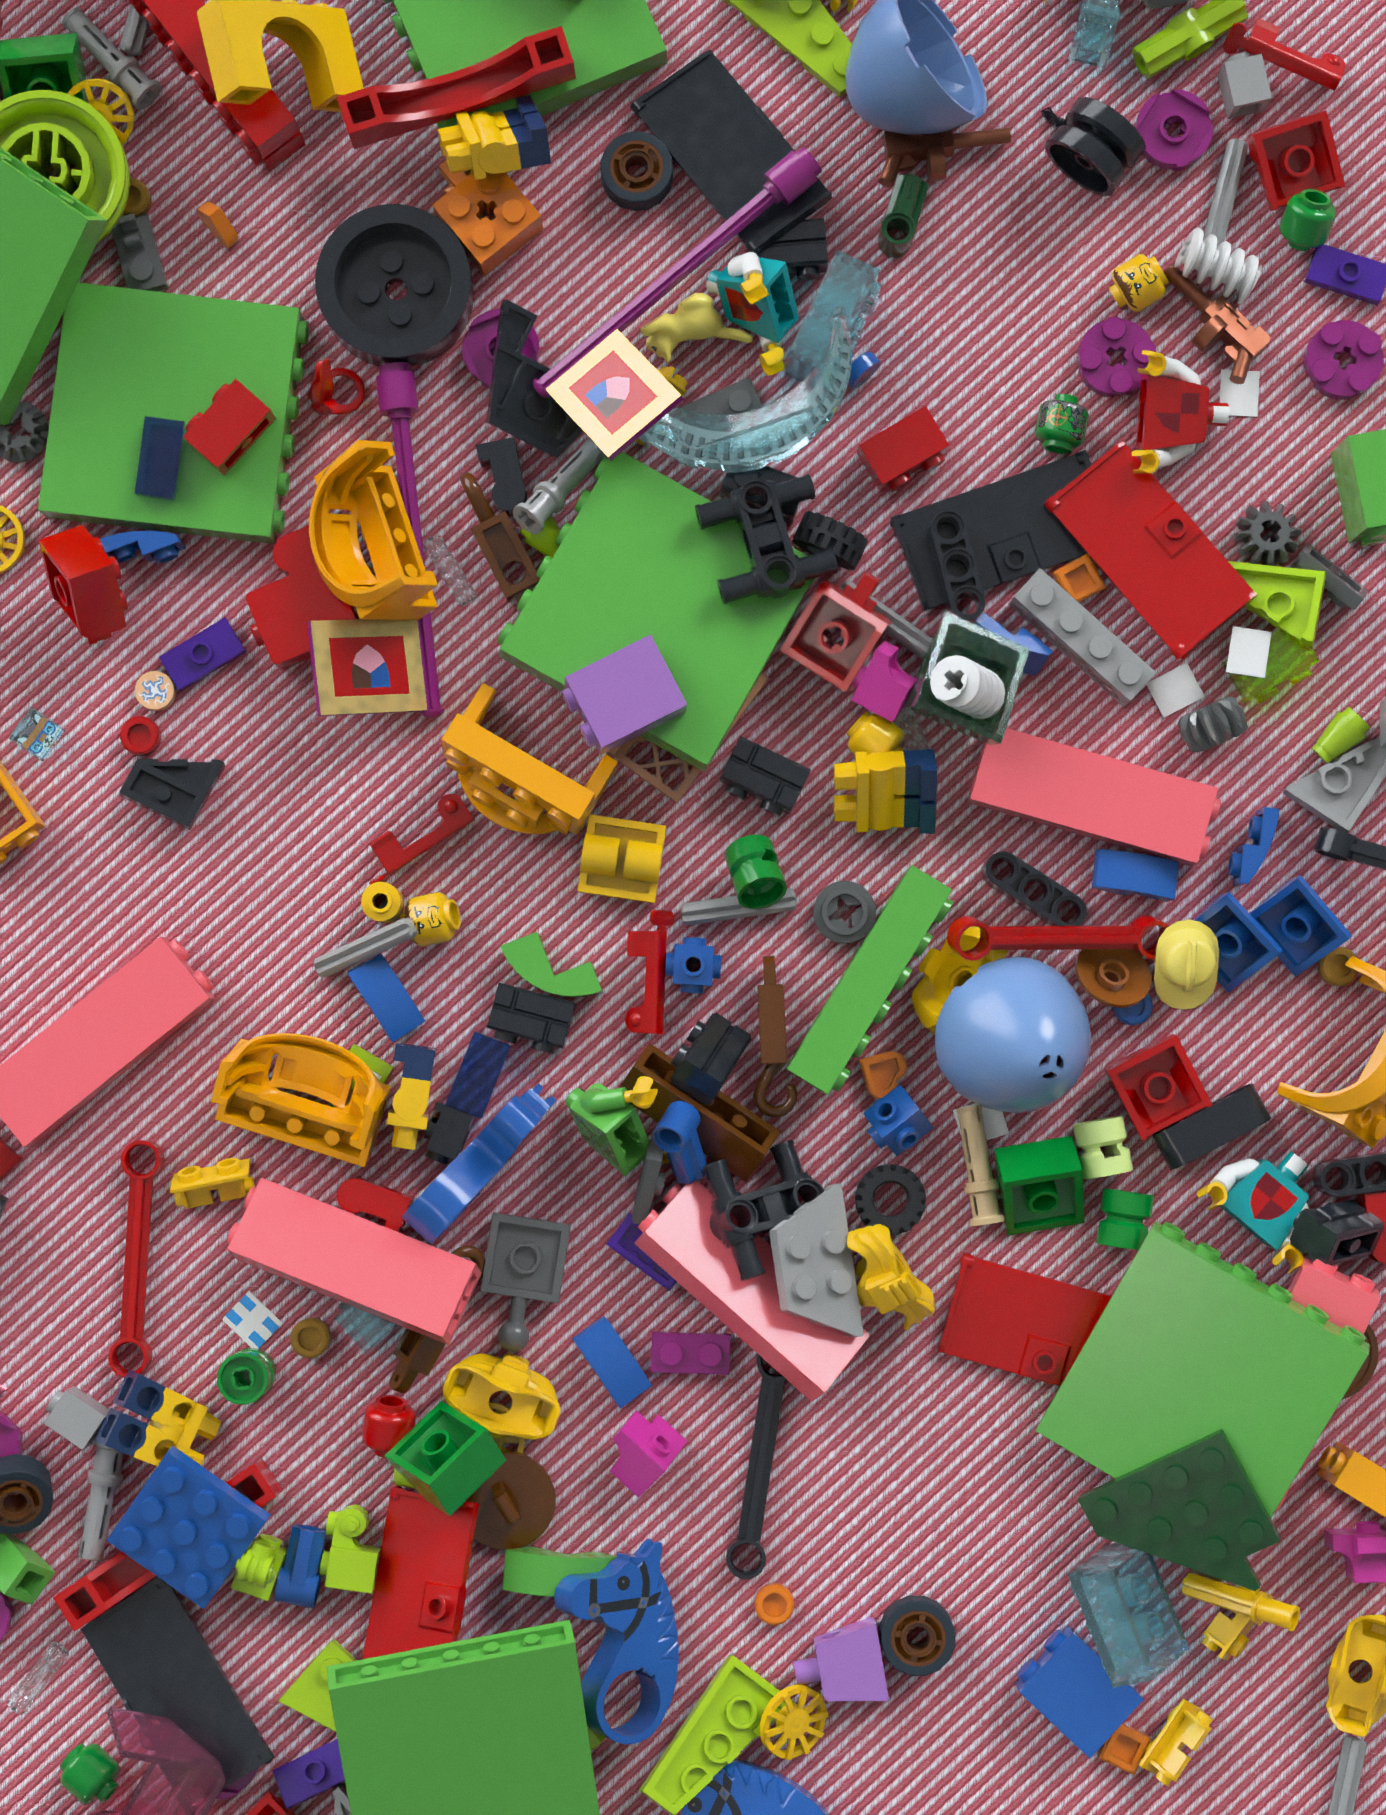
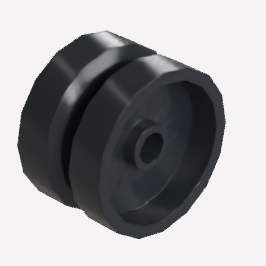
M1088 97L1078 98L1065 117L1067 125L1057 126L1044 146L1046 153L1054 165L1080 187L1104 197L1112 196L1125 177L1124 169L1133 168L1146 149L1144 139L1138 130L1112 107L1096 99Z

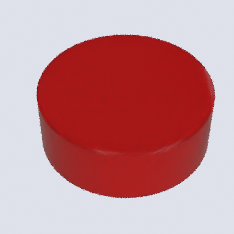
M135 716L127 720L122 726L120 740L123 747L130 753L137 756H147L159 747L161 731L158 725L151 719L144 716Z

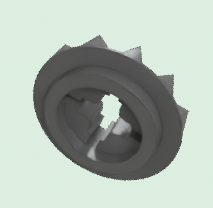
M20 401L10 423L6 426H16L18 421L22 420L21 427L31 435L30 437L27 435H17L15 440L11 441L12 435L4 428V425H0V457L7 461L25 462L31 460L44 449L47 443L49 430L47 420L43 413L29 402Z
M838 881L825 887L818 895L813 908L816 926L826 938L838 943H851L863 938L870 931L875 921L876 907L872 896L863 886L851 881ZM838 896L841 901H844L846 906L860 905L861 907L850 915L852 926L850 929L842 918L831 920L828 918L838 910Z

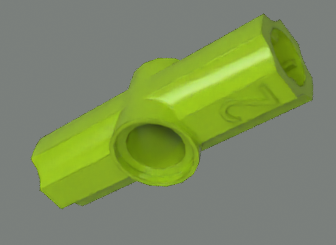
M1211 0L1197 10L1192 7L1174 17L1165 26V29L1133 47L1132 54L1140 73L1150 79L1182 59L1188 61L1199 56L1212 46L1217 38L1229 32L1234 23H1244L1247 21L1249 15L1246 10V4L1243 0Z

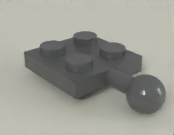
M493 1212L480 1291L512 1296L508 1321L500 1327L498 1332L499 1343L504 1349L516 1352L522 1350L529 1341V1330L524 1324L527 1298L559 1303L571 1224Z

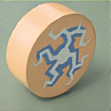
M150 671L138 679L135 685V695L138 702L145 708L152 711H162L173 703L176 697V687L172 679L166 674L159 671Z

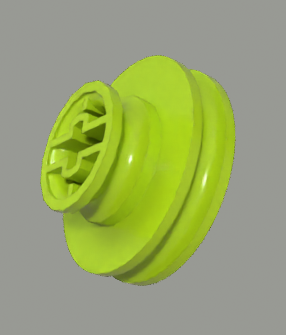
M52 90L27 91L1 101L0 147L107 219L108 222L97 242L98 244L112 231L121 218L126 207L130 189L127 157L111 125L90 104L63 92ZM71 163L77 168V170L72 169L71 171ZM51 164L59 177L51 176Z

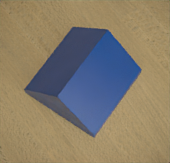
M1301 875L1289 879L1250 912V915L1283 949L1278 958L1294 977L1352 937Z
M1230 892L1219 895L1192 919L1202 922L1209 927L1218 940L1219 963L1217 981L1228 993L1283 951Z

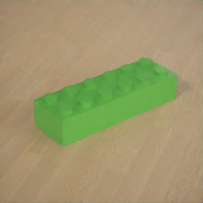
M913 865L906 870L785 1068L786 1071L824 1094H829L831 1089L835 1091L841 1089L851 1072L845 1068L852 1055L856 1058L860 1057L871 1039L870 1036L865 1034L872 1022L876 1024L881 1023L892 1005L891 1002L886 1000L891 990H901L913 970L907 966L911 957L914 955L918 958L919 955L923 954L933 935L927 932L933 922L937 924L942 922L954 902L948 899L952 892L951 888Z

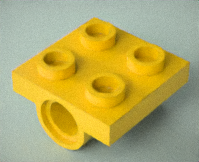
M589 814L581 857L578 892L655 904L667 826Z

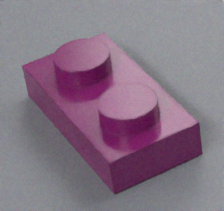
M652 1331L651 1372L729 1375L731 1334Z

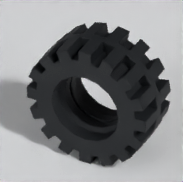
M812 511L805 512L792 540L796 546L801 547L800 549L805 552H809L810 555L832 548L838 567L846 570L856 569L868 543V539L863 534L856 532L854 528L848 527L840 521H835L831 517H825L820 513H813Z
M896 1164L877 1166L864 1174L857 1185L855 1205L859 1217L866 1226L881 1224L888 1227L890 1235H899L911 1230L921 1220L926 1208V1192L923 1184L912 1171ZM885 1183H896L906 1193V1206L896 1216L882 1215L874 1205L875 1192Z

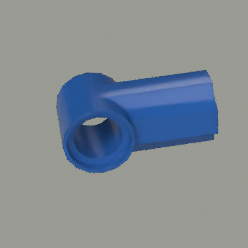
M674 1101L669 1105L652 1135L655 1144L666 1152L673 1175L677 1177L678 1183L691 1184L693 1181L705 1177L706 1174L702 1167L707 1165L696 1131L701 1122V1116L694 1106L683 1101Z
M294 1524L292 1526L285 1566L281 1567L278 1576L274 1601L315 1608L322 1578L319 1569L326 1541V1530L311 1525Z

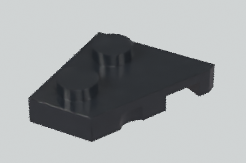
M137 759L119 794L121 797L191 830L223 772L225 763L221 760L213 759L212 762H188V759H171L167 762H160L157 759Z

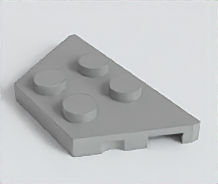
M832 1184L824 1188V1192L814 1200L806 1202L794 1211L793 1216L788 1220L781 1221L769 1231L780 1310L796 1317L809 1319L810 1322L822 1327H830L844 1332L849 1337H861L864 1334L852 1252L847 1247L849 1231L842 1184Z

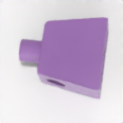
M874 1617L866 1618L816 1636L813 1639L817 1657L793 1661L797 1684L803 1685L821 1681L825 1701L889 1700Z

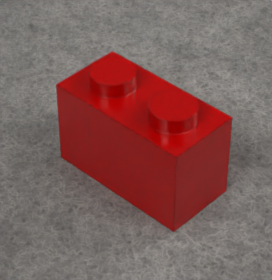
M236 378L230 385L226 383L215 392L212 397L213 404L204 414L199 412L191 418L185 428L187 432L183 435L186 442L223 476L276 420L271 409Z
M924 406L859 444L857 455L880 493L889 487L894 492L911 482L912 478L910 475L923 468L925 472H929L945 461L943 456L947 454L950 445L931 413Z

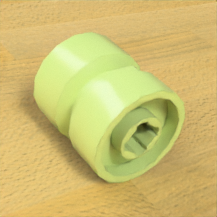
M1123 1116L1101 1118L1072 1125L1076 1146L1082 1148L1084 1152L1079 1157L1083 1179L1106 1177L1133 1171L1130 1150L1122 1145V1141L1127 1138ZM1105 1146L1104 1154L1101 1152L1100 1147Z

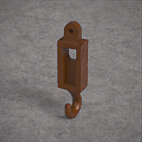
M465 472L460 476V482L480 524L472 527L471 531L506 599L514 597L518 604L527 589L531 591L535 589L540 578L536 576L537 572L506 511L495 516L475 477L471 473ZM511 562H519L526 569L525 579L517 584H511L504 578V569Z
M763 956L764 985L757 986L760 1057L761 1064H766L754 1088L753 1099L760 1112L768 1117L779 1118L786 1116L792 1111L797 1102L798 1093L796 1086L789 1084L786 1088L788 1096L783 1104L774 1106L768 1103L765 1098L766 1090L774 1076L787 1063L784 987L783 984H776L775 956Z
M466 1245L451 1252V1254L461 1258H471L482 1272L478 1282L483 1278L485 1258L479 1249ZM406 1328L393 1351V1354L400 1361L390 1378V1388L403 1394L409 1390L419 1372L428 1376L446 1344Z

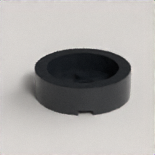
M385 204L370 207L352 215L341 223L329 236L317 262L315 273L316 296L330 330L347 351L369 364L381 366L387 363L405 362L411 366L419 363L421 365L441 356L455 344L470 319L474 303V286L464 248L454 232L443 221L420 208L402 204ZM404 282L407 286L406 296L400 300L390 299L386 295L388 284Z

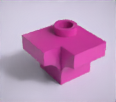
M884 641L876 649L868 667L863 665L855 676L852 686L857 689L852 701L894 722L902 713L918 679L908 675L900 668L897 661L899 648Z
M635 1411L613 1438L618 1446L620 1456L609 1471L639 1498L667 1470L687 1440L659 1414L649 1423L638 1411Z
M1360 1521L1356 1522V1528L1324 1529L1325 1546L1332 1551L1342 1553L1345 1560L1347 1578L1354 1583L1386 1582V1529L1380 1527L1379 1522Z

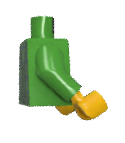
M647 1076L639 1077L633 1090L627 1091L625 1087L609 1090L602 1084L596 1083L586 1091L582 1088L574 1089L566 1099V1106L569 1108L582 1138L624 1176L640 1162L644 1161L649 1142L635 1107L630 1104L632 1102L635 1106L644 1109L649 1108L653 1104L658 1089H650L653 1079ZM663 1151L662 1162L669 1164L667 1154Z

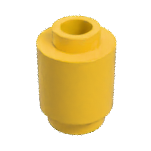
M376 882L369 885L363 892L361 905L364 913L369 918L380 923H390L398 919L402 914L404 898L402 893L393 885L386 882ZM380 894L386 895L388 899L386 907L378 909L374 905L376 898Z

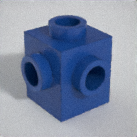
M683 937V944H675L674 953L667 952L665 976H673V985H681V993L704 994V987H712V978L720 979L722 955H714V946H706L707 939ZM695 957L700 960L701 968L699 971L690 972L687 970L686 961L689 958Z
M898 1085L886 1096L879 1098L873 1106L863 1113L872 1125L866 1131L880 1149L888 1145L896 1156L912 1148L919 1139L934 1128L901 1085Z

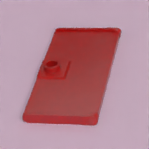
M1122 440L1062 490L1060 489L1052 497H1049L1044 505L1054 514L1170 649L1173 656L1180 661L1185 659L1199 643L1256 598L1257 594L1152 473L1135 474L1133 472L1134 469L1141 467L1142 462L1137 456H1132V450Z
M963 1253L959 1260L958 1277L939 1342L938 1352L1061 1386L1112 1296Z
M401 1486L391 1487L363 1659L457 1641L461 1629L467 1592L466 1581L480 1503L465 1501L451 1516H448L429 1503L419 1492L403 1489Z

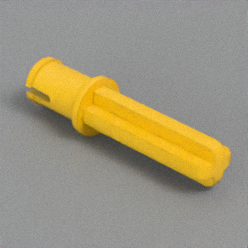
M1188 1573L1182 1582V1593L1185 1596L1249 1616L1252 1622L1259 1623L1264 1621L1286 1628L1289 1631H1294L1298 1624L1300 1607L1268 1598L1266 1592L1260 1591L1256 1594L1194 1573Z

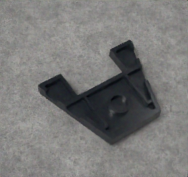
M505 299L500 307L486 423L552 457L558 458L581 434L582 430L551 396L548 398L542 397L534 389V379L539 380L550 370V368L521 354V350L537 315Z

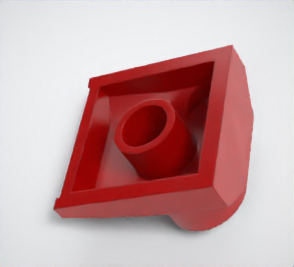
M1327 110L1299 117L1249 135V154L1252 161L1257 165L1270 211L1287 205L1288 200L1293 195L1301 193L1306 189H1314L1324 193L1346 187Z
M1176 1034L1157 1040L1116 1061L1104 1070L1108 1076L1110 1087L1117 1094L1141 1141H1145L1152 1134L1186 1116L1213 1105Z

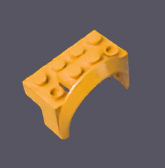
M357 440L334 462L314 477L317 487L310 509L309 537L315 563L325 584L337 598L349 605L356 606L360 619L419 620L438 607L432 591L438 584L434 572L426 571L392 466H382L383 463L395 455L391 442ZM330 509L349 510L352 514H330L328 512ZM357 520L361 526V533L366 541L376 577L371 573L363 558L358 540Z
M482 683L464 714L457 713L441 739L443 757L447 759L446 765L457 772L462 789L474 807L495 824L511 831L525 834H546L558 831L567 835L571 831L578 835L589 814H591L616 773L618 761L608 755H604L586 786L580 785L481 727V723L496 694L495 689ZM501 783L515 790L513 796L518 800L505 795L496 787H499Z
M1351 956L1345 965L1362 974L1358 982L1386 994V971ZM1386 1030L1358 1081L1351 1086L1330 1093H1314L1280 1082L1277 1094L1294 1107L1332 1124L1348 1137L1374 1149L1378 1140L1386 1134Z
M277 1033L259 1036L251 1040L240 1039L233 1050L220 1063L211 1102L219 1104L215 1120L365 1167L372 1156L391 1086L381 1083L365 1062L337 1044L307 1035ZM278 1054L273 1075L270 1081L268 1079V1073L271 1066L272 1058L274 1055ZM353 1081H355L350 1103L347 1104L352 1089ZM276 1087L307 1093L337 1107H330L280 1091Z

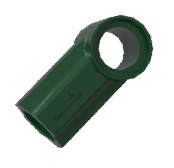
M909 173L906 175L898 174L878 235L879 249L889 257L898 258L904 256L912 245L929 188V183L922 180L921 177ZM892 229H899L906 237L902 240H895L887 232Z

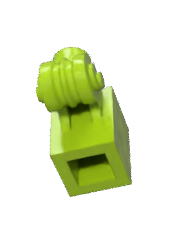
M349 1505L342 1511L337 1512L329 1511L326 1535H331L333 1538L330 1551L324 1550L320 1575H326L325 1587L372 1594L375 1589L381 1547L363 1545L357 1541L356 1537L364 1532L370 1521L367 1510L360 1505Z
M260 1534L259 1538L255 1537L241 1559H238L235 1568L237 1569L231 1589L269 1601L275 1593L281 1567L284 1566L288 1548L281 1546L282 1540L267 1534Z

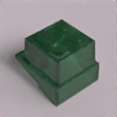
M944 611L937 633L932 637L916 676L917 681L904 708L989 745L1001 744L1030 649ZM957 655L966 657L996 673L1004 683L1005 688L1004 703L1000 710L992 717L976 719L936 699L931 690L930 683L932 671L936 665L946 657Z

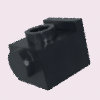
M436 1102L434 1109L441 1113L439 1118L432 1116L425 1131L424 1139L429 1140L425 1156L447 1164L449 1158L454 1160L462 1152L476 1116L443 1102Z

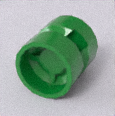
M748 835L739 838L729 845L724 856L730 876L733 878L732 882L739 904L749 909H762L779 902L785 896L787 886L781 867L778 865L779 862L773 842L763 835Z
M1103 1188L1100 1210L1107 1215V1219L1101 1221L1098 1225L1096 1243L1139 1250L1148 1234V1228L1143 1224V1220L1152 1217L1154 1195Z
M245 1348L234 1353L221 1364L217 1372V1385L220 1393L228 1401L235 1404L247 1405L257 1401L273 1387L276 1380V1366L273 1359L265 1351L258 1348Z

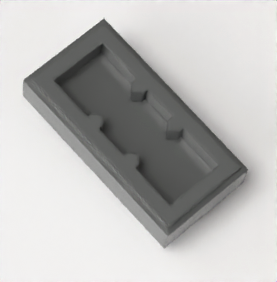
M653 1137L648 1142L634 1199L631 1220L635 1224H641L649 1215L653 1196H661L666 1173L659 1172L663 1150L655 1144Z

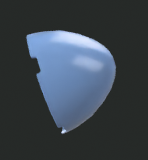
M876 0L861 20L851 46L846 67V92L852 108L866 123L887 132L900 134H938L961 127L986 113V90L975 60L971 54L966 56L962 54L953 38L957 32L956 27L934 0Z
M1011 957L983 964L978 968L979 972L968 979L961 987L956 986L951 991L941 1009L935 1028V1051L939 1068L961 1096L987 1109L1009 1113H1023L1050 1106L1063 1097L1077 1083L1086 1066L1091 1048V1031L1085 1007L1067 979L1055 968L1039 960ZM1058 1055L1061 1057L1059 1066L1056 1065ZM1047 1056V1061L1040 1064L1041 1060ZM1049 1072L1054 1073L1052 1077H1043L1044 1074Z

